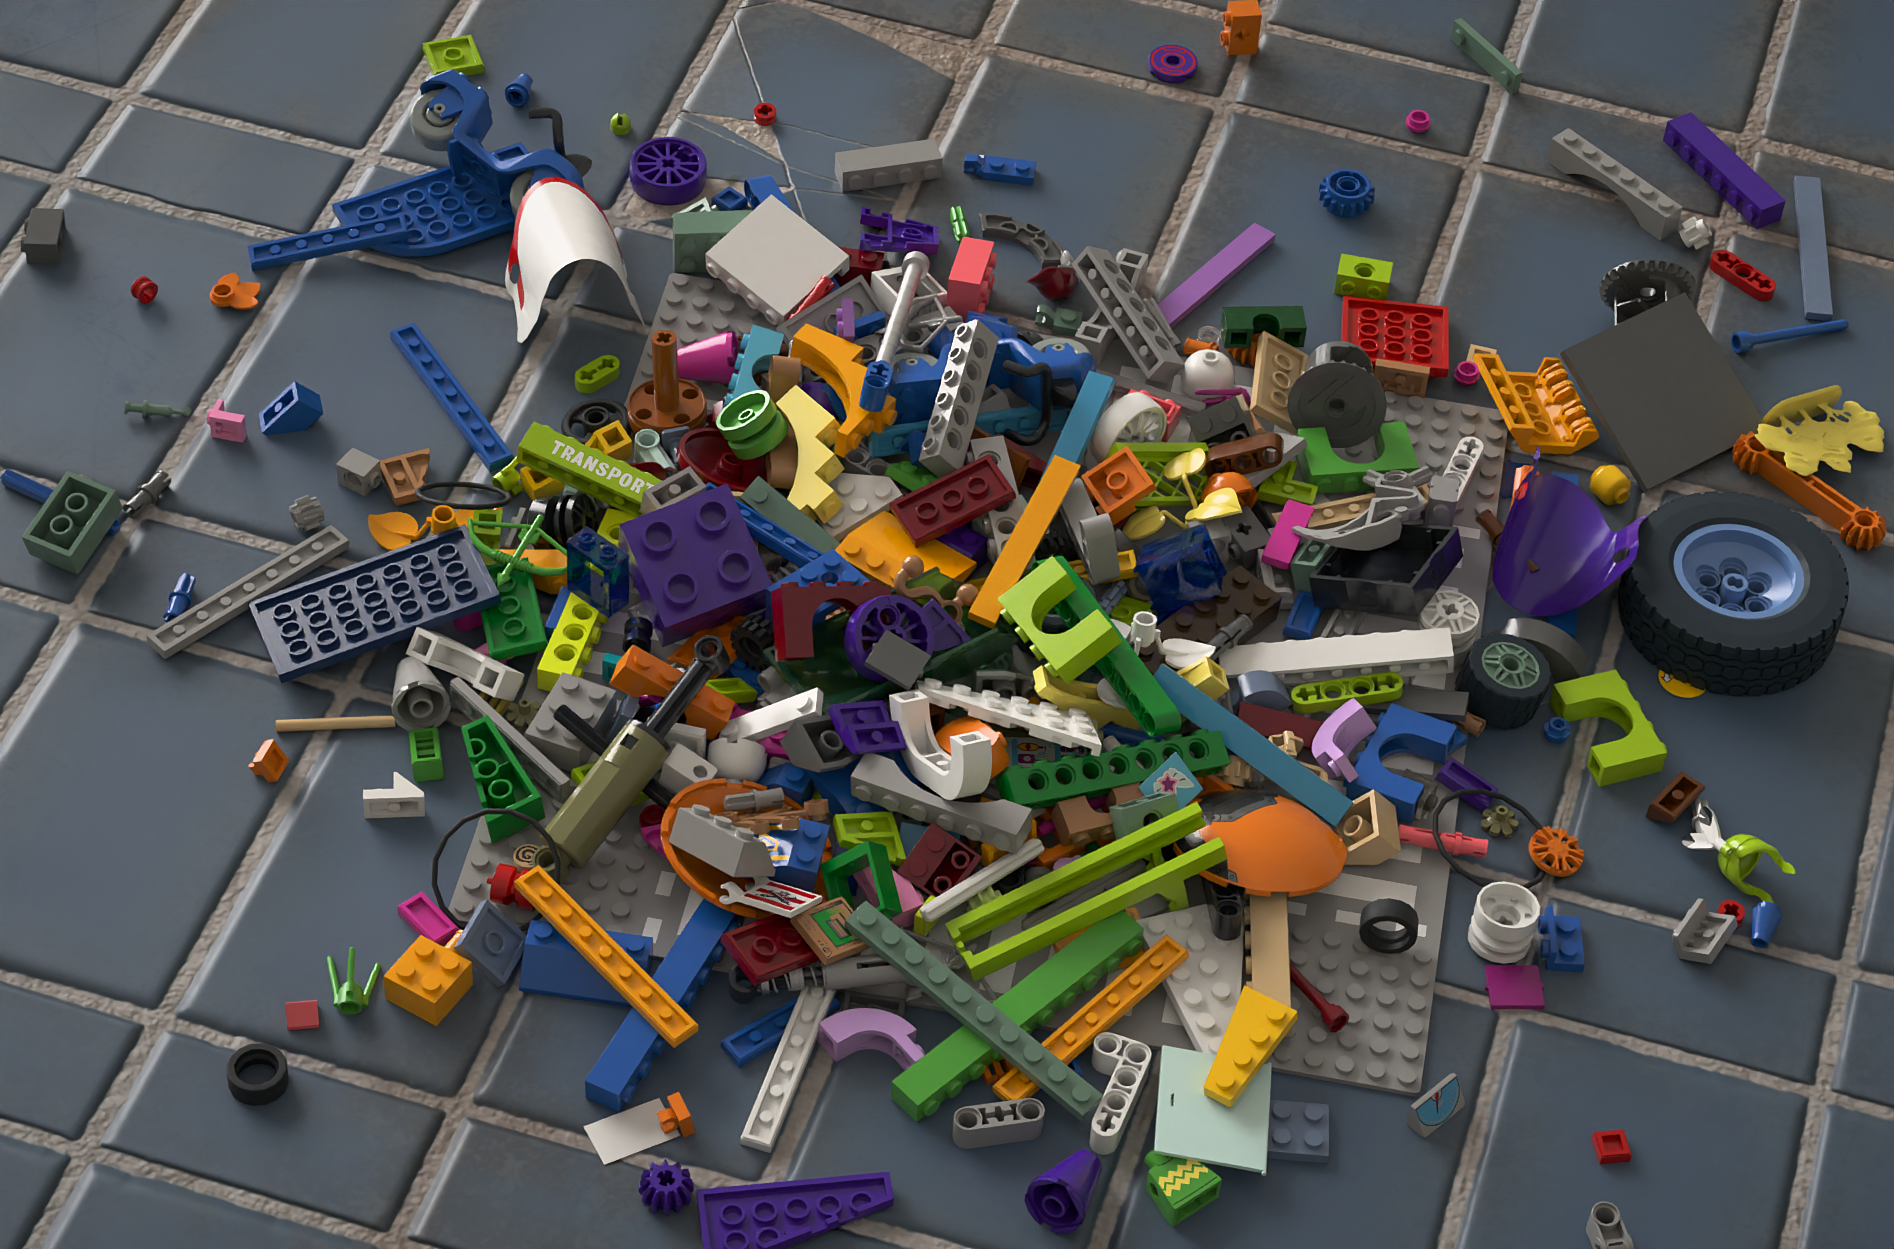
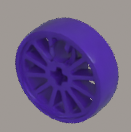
M660 137L648 140L638 146L631 156L629 165L630 182L636 194L648 202L658 205H679L689 202L699 196L705 187L707 180L705 155L698 146L681 138Z
M883 595L866 601L853 612L845 628L844 646L851 665L861 676L878 684L892 685L896 683L864 665L868 658L867 654L872 652V647L864 650L862 642L878 643L884 632L888 630L932 656L934 632L928 616L915 602L902 596ZM881 611L886 616H889V624L885 625L880 619ZM868 614H869L870 624H869L868 622H866V619L868 618V617H867ZM906 616L911 621V625L903 629L900 624ZM864 629L873 637L862 636L861 630ZM915 629L917 639H907L906 632Z

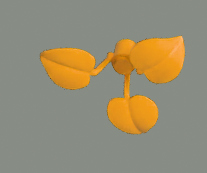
M439 505L433 509L432 517L426 518V523L419 531L414 517L402 512H389L380 515L369 514L368 524L371 535L379 546L392 551L411 544V540L417 541L429 526H431V531L434 535L464 524L468 529V519L471 518L473 520L474 510L459 509L454 512L447 505ZM502 507L495 508V510H502Z

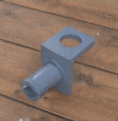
M688 426L662 431V444L660 445L668 457L673 458L674 466L677 470H682L677 461L676 451L682 436L690 431Z

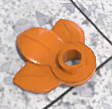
M235 272L221 277L218 280V284L213 286L209 295L210 301L218 307L230 306L238 310L251 309L259 304L256 297L260 292L261 284L239 282L238 275Z

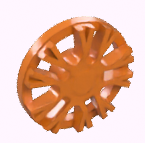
M1547 826V828L1543 827L1542 830H1537L1528 846L1534 863L1546 873L1558 877H1567L1576 873L1584 857V850H1581L1577 844L1579 840L1574 839V835L1571 837L1567 835L1568 831H1563V828L1556 830ZM1536 839L1540 841L1542 844L1535 843ZM1546 859L1552 863L1551 867L1545 864L1543 860ZM1567 862H1569L1570 864H1572L1574 867H1573V868H1570V866H1569V864H1568Z

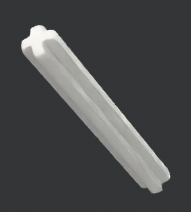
M1032 838L1022 844L1017 854L1009 852L920 908L922 918L929 922L936 920L1044 852L1041 840Z

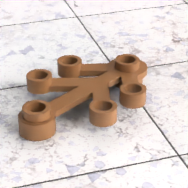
M814 799L804 802V810L793 811L792 807L787 806L779 807L766 813L762 811L753 813L750 811L738 816V812H722L714 816L730 819L732 821L731 825L735 827L751 828L754 835L769 833V823H781L782 830H794L800 828L799 817L808 816L810 821L827 819L826 813H829L828 799Z

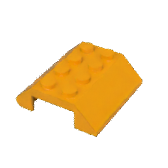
M1474 354L1473 359L1509 431L1524 453H1536L1539 446L1540 453L1572 454L1599 438V433L1592 419L1585 417L1587 416V410L1572 381L1566 380L1568 379V373L1559 358L1545 357L1537 373L1506 371L1499 355Z

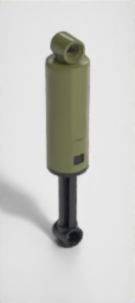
M709 635L700 638L696 642L693 662L646 723L643 724L634 719L628 720L546 826L545 831L552 837L561 861L560 884L568 878L569 866L581 869L587 864L672 753L671 747L663 738L709 678L723 674L728 669L730 657L718 637ZM540 834V840L544 846L534 852L532 865L534 868L539 865L554 880L555 861L547 840Z

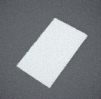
M660 1098L584 1126L604 1165L680 1136L677 1129L671 1133L664 1134L657 1116L659 1111L665 1109Z

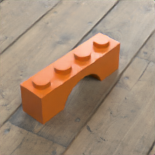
M632 645L618 661L609 684L634 698L643 695H657L665 698L683 675V672L639 647ZM704 685L684 711L687 719L686 725L706 729V738L712 741L728 723L735 701Z

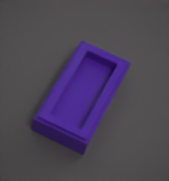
M1451 756L1435 777V780L1453 792L1463 789H1485L1497 793L1499 790ZM1482 794L1460 796L1482 812L1493 799V797Z

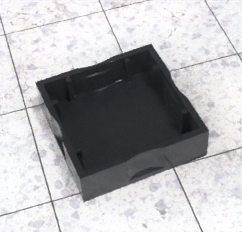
M1401 524L1402 529L1399 539L1386 546L1368 551L1335 547L1309 576L1314 606L1419 616L1463 557L1458 527Z

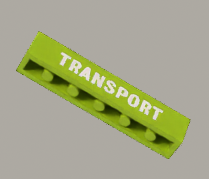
M536 422L532 423L518 446L516 462L635 517L644 515L640 511L643 491L662 482V480L656 478L651 473L642 472L625 461L616 460L599 449L588 447L573 437L562 435L551 427Z

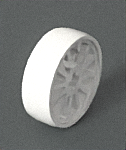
M1140 392L1130 393L1121 397L1104 412L1098 421L1089 443L1092 456L1097 462H1103V459L1115 442L1160 443L1167 425L1165 411L1152 398Z

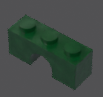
M1303 306L1223 307L1220 327L1224 348H1251L1252 336L1264 331L1295 348L1304 347L1307 326Z

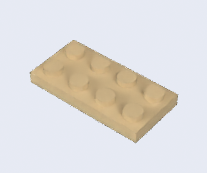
M1265 331L1258 337L1250 411L1277 425L1279 428L1296 435L1298 431L1293 426L1288 414V396L1295 379L1299 378L1302 372L1305 371L1308 355Z

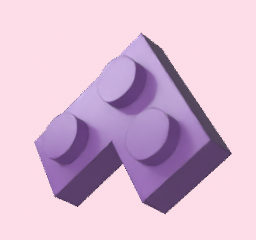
M842 299V309L836 310V336L854 343L855 337L853 299Z

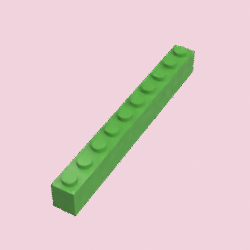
M1121 910L1093 924L992 1004L1031 1035L1032 1031L1040 1025H1047L1052 1020L1054 1014L1060 1009H1066L1071 1006L1076 997L1084 990L1090 991L1106 973H1113L1126 957L1136 955L1143 946L1144 928L1124 910ZM963 1025L892 1081L891 1098L918 1122L925 1115L931 1116L935 1113L940 1104L948 1097H955L971 1079H978L985 1072L986 1065L992 1064L993 1060L999 1062L1004 1057Z

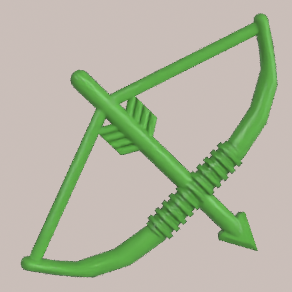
M541 514L537 516L532 525L473 521L471 518L468 519L471 542L481 553L493 559V561L507 565L502 573L497 574V587L510 580L509 575L513 568L528 574L546 577L561 576L582 567L584 562L575 558L539 528L544 520V516ZM473 525L522 529L518 535L522 542L513 556L499 550H493L484 545L475 535ZM540 536H542L574 563L563 568H544L534 566L533 563L520 559L528 544H536Z

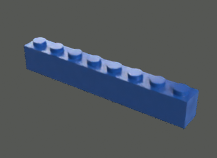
M703 898L653 975L652 979L684 1011L686 1008L690 1009L693 1006L698 989L701 985L705 986L712 973V967L716 962L720 963L725 955L726 948L720 941L722 934L741 927V924L738 923V914L725 910ZM632 1007L585 1080L586 1098L620 1113L625 1103L629 1104L633 1100L637 1084L641 1079L645 1080L647 1078L653 1059L656 1055L660 1056L663 1053L667 1041L634 1007Z

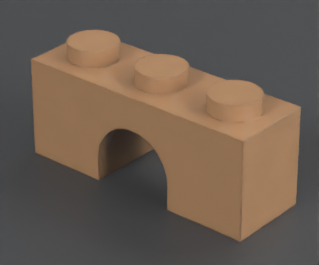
M1140 782L1112 788L1105 800L1109 813L1094 811L1088 804L1085 795L1057 802L1051 813V818L1062 846L1074 844L1075 847L1087 844L1091 839L1101 837L1102 840H1107L1115 837L1109 807L1144 797L1145 795L1139 789ZM1147 814V815L1144 817V820H1143L1144 827L1146 826V823H1147L1148 820L1150 819L1149 814Z

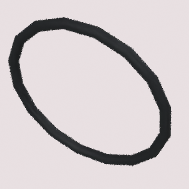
M433 482L422 485L415 490L416 497L423 502L435 506L447 505L452 509H495L506 506L512 501L509 492L499 487L474 482ZM440 487H469L496 492L505 496L506 499L489 504H457L431 499L422 495L421 492Z

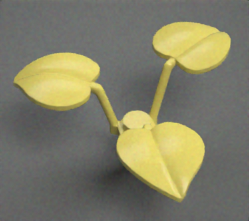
M1196 448L1191 452L1175 457L1164 469V475L1170 481L1182 477L1183 484L1194 508L1185 515V523L1166 510L1159 511L1157 506H1150L1133 514L1126 522L1122 532L1132 541L1139 540L1157 532L1164 525L1165 517H1167L1186 533L1188 522L1206 521L1242 513V508L1239 504L1238 496L1232 488H1223L1212 492L1205 498L1204 503L1199 504L1198 507L1188 482V475L1201 471L1206 463V454L1203 449Z

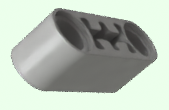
M1025 1098L962 1107L954 1114L953 1142L958 1147L970 1149L1034 1140L1043 1131L1044 1105L1037 1099Z

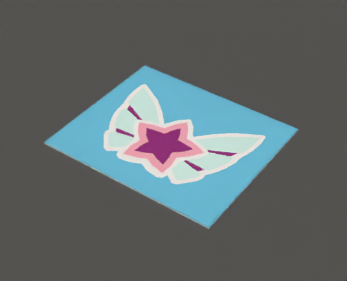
M1177 752L1171 755L1139 786V789L1145 796L1161 791L1175 793L1179 810L1183 809L1203 790Z

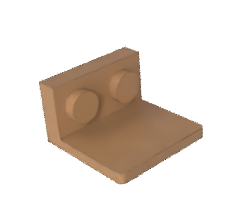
M1376 359L1374 377L1380 381L1385 392L1391 391L1395 394L1424 398L1430 367Z

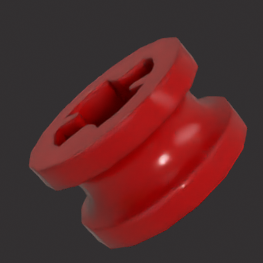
M770 103L756 105L754 108V121L761 126L774 124L776 121L775 106Z
M143 276L138 278L131 286V295L137 298L139 302L146 304L156 297L158 286L148 277Z
M1725 900L1719 905L1717 913H1727V915L1731 913L1735 915L1738 924L1736 929H1738L1742 925L1745 909L1737 901Z

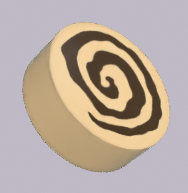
M524 844L514 851L513 862L514 866L517 867V871L522 872L525 869L532 870L534 868L532 856L540 847L534 844Z

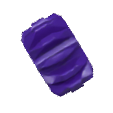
M666 1159L661 1166L652 1162L650 1170H643L641 1181L638 1184V1192L642 1196L643 1205L651 1206L653 1214L663 1210L666 1216L671 1209L680 1213L682 1205H689L691 1194L694 1191V1182L690 1179L689 1170L681 1169L679 1161L669 1165Z

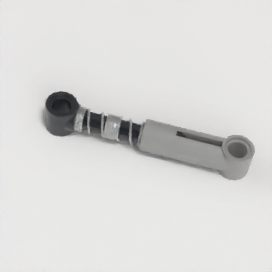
M879 954L846 957L828 965L821 963L819 967L807 965L806 968L801 967L756 986L751 982L752 985L747 988L737 985L742 980L751 982L739 965L732 969L729 976L730 997L739 1004L752 1003L757 997L769 994L771 990H775L776 993L780 989L797 991L802 990V988L805 990L807 986L819 988V985H823L827 991L902 982L916 986Z

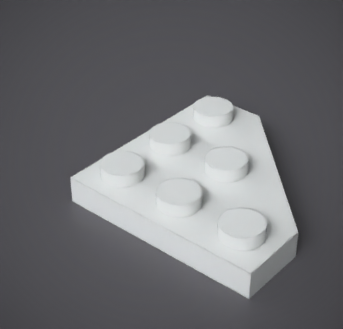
M840 473L828 486L836 492L844 506L825 524L818 519L816 521L821 528L839 542L847 537L850 532L884 510L890 511L889 503L903 497V494L890 477Z

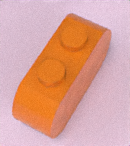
M966 716L946 724L936 733L935 739L938 745L950 756L951 736L979 731L990 738L992 748L990 779L1002 772L1009 763L1010 759L1005 750L1008 744L1004 736L999 731L994 732L987 722L982 723L975 717Z

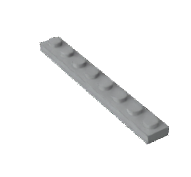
M332 525L326 527L147 635L148 644L164 659L170 657L248 610V602L276 593L350 548L349 540Z

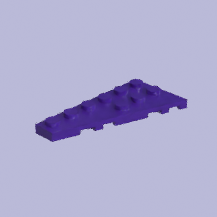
M889 1172L696 1190L703 1249H784L889 1208L894 1203Z

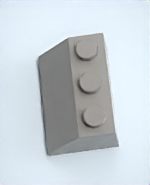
M693 804L692 808L678 809L669 843L732 877L774 876L776 870L765 842L754 837L753 831L731 825L732 821L730 819L710 814L709 808L702 805Z

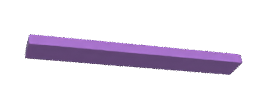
M1256 223L1252 224L1157 304L1171 329L1275 241L1276 234Z

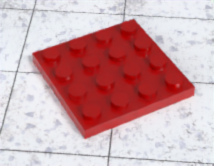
M1343 296L1341 341L1350 342L1362 348L1371 359L1373 370H1375L1376 359L1430 367L1429 377L1447 378L1449 370L1448 307Z

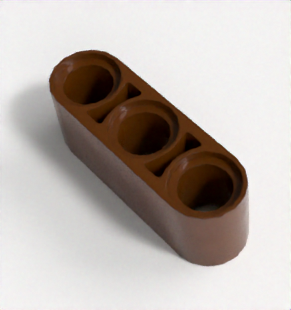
M1271 432L1215 445L1207 452L1205 473L1210 478L1216 473L1235 472L1244 475L1276 467L1283 458L1284 440L1279 434ZM1272 448V449H1275L1276 451L1270 452V451H1267L1266 449ZM1240 455H1248L1249 458H1242ZM1214 461H1220V462H1222L1223 464H1215V463H1213V462H1214Z

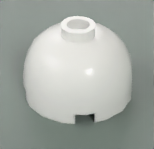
M1209 349L1199 350L1191 354L1184 363L1185 365L1181 373L1182 389L1191 398L1203 401L1207 400V398L1225 396L1196 395V390L1233 389L1234 367L1229 358L1223 353Z
M728 738L713 740L709 744L708 762L718 769L716 779L726 778L727 783L742 784L743 780L756 783L763 776L767 762V753L765 754L764 746L742 738H737V743H727Z

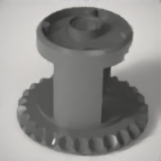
M1645 259L1627 262L1610 270L1602 278L1599 290L1604 304L1610 307L1612 311H1615V325L1684 292L1691 301L1695 296L1696 282L1693 275L1686 268L1676 263Z
M1332 341L1319 346L1310 354L1306 362L1305 371L1302 372L1299 378L1295 379L1293 386L1290 388L1287 406L1290 420L1297 431L1303 428L1325 427L1331 448H1347L1363 443L1378 431L1386 415L1387 399L1380 381L1374 377L1373 365L1367 353L1353 343Z

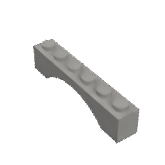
M1569 128L1551 139L1547 158L1548 163L1564 174L1586 175L1607 185L1628 205L1641 228L1661 241L1678 229L1683 207Z
M1124 248L1116 263L1138 294L1146 280L1149 255ZM1098 306L1090 320L1082 322L1074 336V340L1088 348L1095 360L1096 368H1098L1117 332Z
M874 753L864 754L851 775L852 796L862 801H868L885 807L887 810L908 815L918 821L930 824L933 822L943 830L952 831L964 835L971 840L995 846L1002 851L1006 850L1017 854L1032 829V809L1005 799L992 802L968 803L935 796L912 783L900 771L894 760Z

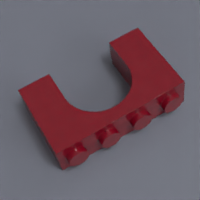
M823 581L810 582L808 587H799L798 582L781 583L780 588L771 591L776 662L805 661L814 657L812 620L815 611L822 603H835L852 615L866 601L883 595H892L891 585L881 586L880 581L863 582V586H853V581L836 582V586H826V582ZM881 611L880 619L885 625L889 624V616H886ZM868 614V615H867L868 618L866 619V622H868V623L870 624L869 614ZM864 629L861 630L862 636L873 637ZM862 642L864 650L873 645L869 642Z

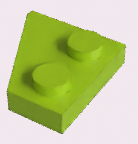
M892 811L835 814L832 823L840 847L850 850L866 841H871L886 846L891 864L901 866L906 860Z

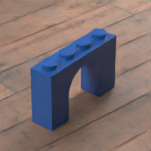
M1391 703L1387 712L1380 714L1375 733L1372 732L1368 735L1365 744L1366 749L1364 752L1359 751L1357 754L1354 769L1359 776L1350 783L1344 778L1343 787L1346 788V797L1352 801L1374 789L1396 806L1398 820L1411 824L1422 805L1425 785L1390 772L1382 765L1381 761L1393 754L1409 753L1444 765L1455 743L1457 726Z

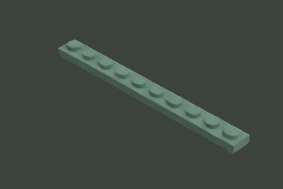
M865 901L845 920L844 926L1080 1121L1101 1102L1103 1095L870 903Z

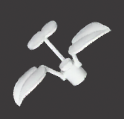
M1150 612L1136 613L1131 627L1121 621L1111 619L1129 644L1134 642V651L1137 655H1139L1140 647H1148L1155 639L1159 653L1166 655V663L1180 670L1204 656L1210 658L1216 649V646L1185 639H1168L1162 643L1160 639L1161 631L1156 629L1157 618ZM1106 678L1100 680L1097 685L1099 698L1113 707L1128 709Z

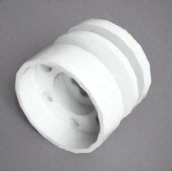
M1451 590L1437 591L1419 614L1415 630H1427L1434 627L1450 628L1454 666H1457L1464 662L1471 646L1474 644L1480 617L1478 607L1472 599L1462 593Z
M1505 881L1491 883L1483 887L1477 896L1474 914L1468 929V941L1471 948L1479 956L1491 962L1505 964L1517 962L1524 958L1530 950L1534 930L1540 915V905L1536 896L1527 888Z

